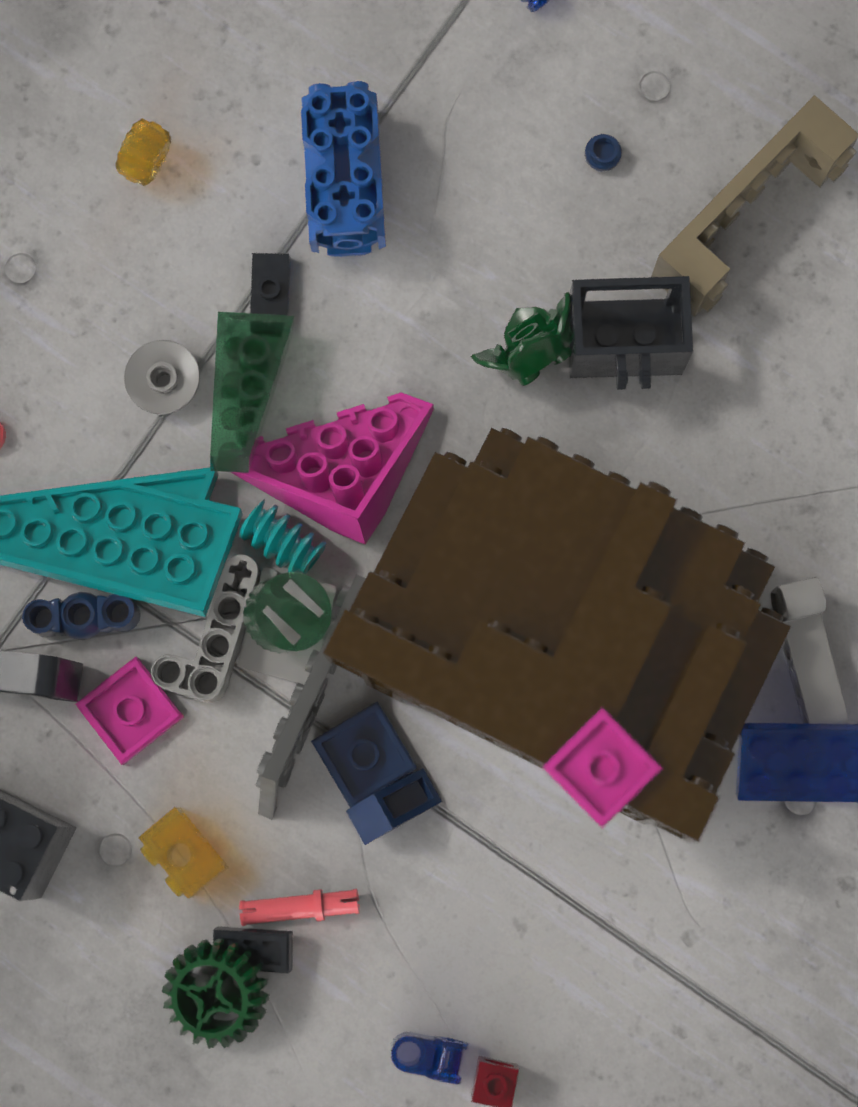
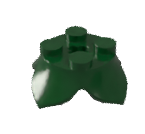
M564 293V297L559 301L556 309H550L549 312L539 307L516 308L504 332L506 349L497 344L495 348L473 354L471 356L473 361L483 367L498 370L508 375L512 380H518L522 386H525L538 378L541 373L540 370L550 363L557 365L568 359L573 353L569 347L573 340L569 319L571 307L570 293Z

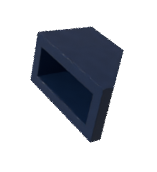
M424 768L370 795L346 810L364 845H367L435 807L442 800Z

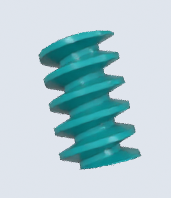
M265 499L262 500L242 524L239 537L243 541L253 537L251 546L255 550L265 546L263 555L267 559L277 555L275 564L279 568L290 564L288 575L296 577L302 573L301 577H303L318 561L327 543L323 541L313 547L311 545L315 535L313 532L301 538L299 535L303 525L300 522L291 529L288 528L287 525L291 516L287 513L280 519H276L275 516L279 507L275 504L268 510L263 509Z

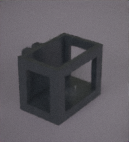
M689 276L572 280L569 319L573 340L569 347L573 353L569 357L570 378L616 377L617 390H624L628 384V377L639 376L641 389H650L651 376L683 374L693 354ZM669 289L665 299L585 301L587 291Z

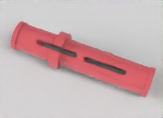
M322 889L313 890V894L251 901L242 900L239 903V910L243 912L240 913L241 925L247 926L249 924L315 918L316 921H324L325 916L360 914V905L357 902L359 901L358 889L323 893Z

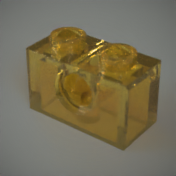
M181 807L171 809L138 837L144 844L140 851L154 867L158 864L162 866L169 875L164 879L178 897L183 894L188 899L195 897L229 868ZM181 843L186 845L191 853L189 862L182 867L176 865L172 860L174 847Z

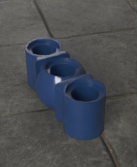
M77 592L69 595L64 600L60 598H55L51 601L43 599L33 600L23 610L22 619L28 630L41 637L49 638L60 635L69 636L77 640H86L93 638L100 631L103 633L131 631L139 623L141 614L137 604L128 597L116 594L109 595L108 597L103 595L95 596L89 592ZM119 604H127L129 608L128 617L123 622H114L112 620L114 607ZM86 606L90 609L91 613L88 622L80 626L76 625L74 622L76 610ZM49 609L52 614L51 622L44 628H38L36 616L40 611Z

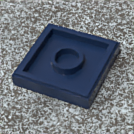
M378 701L311 741L350 808L417 769Z

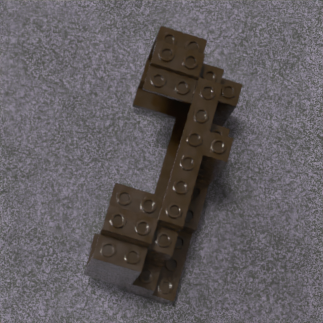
M491 427L475 461H470L468 467L465 466L466 460L454 453L446 452L445 455L435 452L374 572L369 571L350 610H344L323 651V655L329 662L363 678L367 686L399 702H402L404 699L541 769L603 708L662 767L659 773L619 813L643 825L653 824L686 842H699L720 798L716 793L736 754L732 752V749L791 628L790 625L782 622L784 617L776 611L765 607L759 611L761 603H759L760 597L775 566L768 563L769 558L757 550L747 548L746 552L743 551L745 542L737 539L739 534L733 529L721 524H717L715 528L702 522L703 516L690 508L681 507L680 510L674 508L677 499L671 497V491L663 485L652 481L648 485L640 482L637 489L629 486L631 481L626 477L612 471L606 475L594 469L595 464L581 455L573 454L571 458L559 452V446L544 437L539 436L535 440L528 436L525 443H522V437L507 428H501L498 431Z

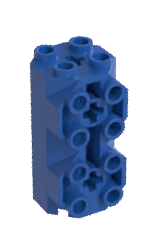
M353 81L346 86L331 87L324 83L313 84L308 88L309 94L302 97L301 110L306 172V214L311 252L319 253L320 246L327 248V255L333 257L366 255L372 253L371 245L378 243L379 249L386 247L377 93L369 91L368 83L363 81Z

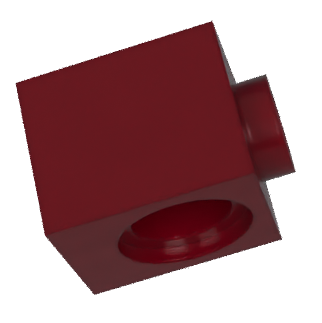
M479 1056L471 1092V1102L492 1107H512L519 1073L518 1064Z

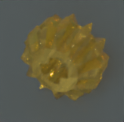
M143 118L134 123L131 130L127 132L126 138L121 143L120 151L117 154L118 158L115 164L118 173L125 176V179L143 186L153 181L156 174L160 172L161 166L165 162L166 155L170 150L171 136L169 131L163 129L161 125L153 121L149 122Z

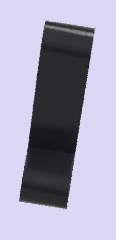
M0 650V692L78 702L83 663L49 655Z

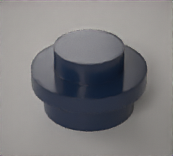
M599 134L592 137L586 144L585 159L593 169L609 171L620 162L622 148L613 136Z

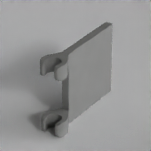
M267 567L262 570L256 599L237 667L304 685L309 676V672L305 671L308 659L314 649L320 651L323 646L324 639L320 638L327 619L331 617L338 588L327 583L321 586L317 605L324 613L319 618L305 605L273 597L280 574L277 570ZM266 606H269L278 616L280 612H284L285 616L281 619L301 636L294 646L268 616L262 612Z

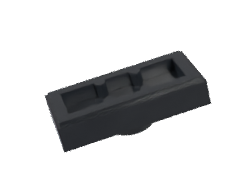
M252 253L251 329L288 330L290 254Z
M220 926L213 929V943L217 939H223L226 949L232 943H238V954L241 956L247 951H252V956L248 962L251 966L262 964V969L259 972L289 974L293 970V931Z

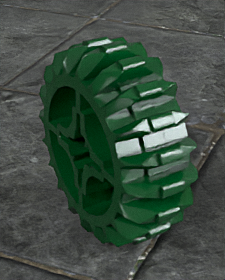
M208 939L202 940L198 943L197 947L190 945L184 950V955L179 954L172 961L174 967H171L165 973L164 977L169 982L163 986L161 992L170 996V998L164 1002L163 1008L174 1010L175 1013L170 1017L169 1023L180 1021L183 1025L180 1029V1035H185L189 1031L193 1033V1044H199L205 1038L209 1049L214 1048L218 1042H220L223 1048L229 1047L234 1040L238 1043L242 1042L248 1036L247 1032L253 1033L258 1028V1020H261L266 1014V1009L262 1005L267 1003L270 994L261 989L268 984V979L257 977L256 974L262 969V964L251 966L248 960L252 956V951H247L242 956L239 955L238 943H232L226 949L223 939H217L213 945H211ZM200 966L218 967V971L212 976L205 973L198 975L193 972L194 968ZM233 978H234L235 981L237 982L239 988H237L236 985L234 984ZM219 1011L226 1014L233 1012L239 1015V1017L231 1020L213 1019V1016Z

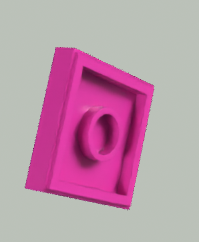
M137 656L75 704L121 765H125L184 718L166 692L155 684L151 673Z
M603 708L542 767L601 828H604L662 769Z

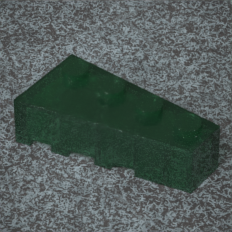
M218 312L210 471L249 473L293 335L294 316Z

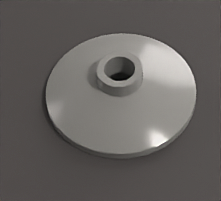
M168 340L152 341L138 348L129 358L124 371V384L129 397L139 408L152 414L164 415L181 410L194 398L200 382L199 367L190 351L184 346ZM160 376H170V383L167 386H159L158 379Z

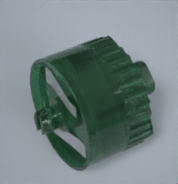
M298 572L283 573L260 582L249 593V598L246 599V606L243 609V623L247 627V633L251 635V639L255 640L256 644L262 646L264 650L268 649L270 652H277L278 654L305 650L317 644L326 634L332 615L331 603L325 589L314 578Z

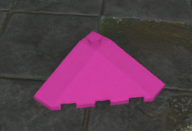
M400 392L387 396L388 405L366 411L364 404L336 412L338 420L317 427L314 420L285 428L288 436L265 443L263 436H259L247 441L230 465L229 470L230 473L327 529L366 545L385 516L434 411V405Z

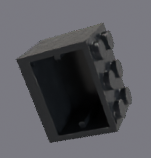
M0 790V892L18 901L41 899L77 827ZM12 886L16 888L15 894L10 892Z

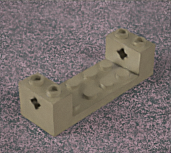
M814 95L658 255L651 277L689 276L691 314L695 317L702 309L709 312L723 297L722 292L728 286L725 279L730 271V268L708 249L715 241L713 237L720 227L724 230L728 229L739 217V210L747 201L749 204H752L766 188L764 184L771 175L777 178L790 162L819 188L828 179L835 182L849 166L848 162L857 152L853 146L858 140V133Z

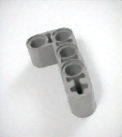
M238 554L227 560L194 661L171 654L158 657L151 666L152 680L156 685L169 692L207 703L219 701L225 695L256 599L261 576L260 568L251 557ZM244 566H246L252 575L250 578L244 577L241 581L239 589L246 594L245 597H242L236 592L228 591V588L237 590L239 580L234 575V572L236 570L242 571ZM231 601L240 603L241 610L238 617L233 620L223 619L221 613L226 603ZM217 638H226L229 642L227 653L221 657H213L210 652L212 642ZM171 663L178 664L180 668L179 678L173 683H165L162 678L164 667ZM213 674L217 679L216 689L210 694H202L198 687L200 679L204 675Z
M818 577L779 585L770 593L773 611L784 617L782 622L791 626L782 647L805 732L808 737H814L848 729L847 710L821 613L826 610V600L821 582Z

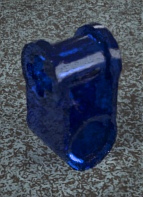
M403 1032L393 1039L390 1046V1054L393 1064L400 1071L425 1076L444 1083L461 1084L462 1077L459 1075L462 1055L463 1051L468 1050L469 1043L443 1036ZM413 1042L419 1047L420 1053L414 1061L404 1062L398 1057L397 1050L402 1043ZM448 1052H450L447 1068H445Z

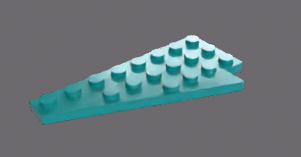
M213 467L0 495V565L206 617L243 513L241 508L209 501L219 476L217 469Z

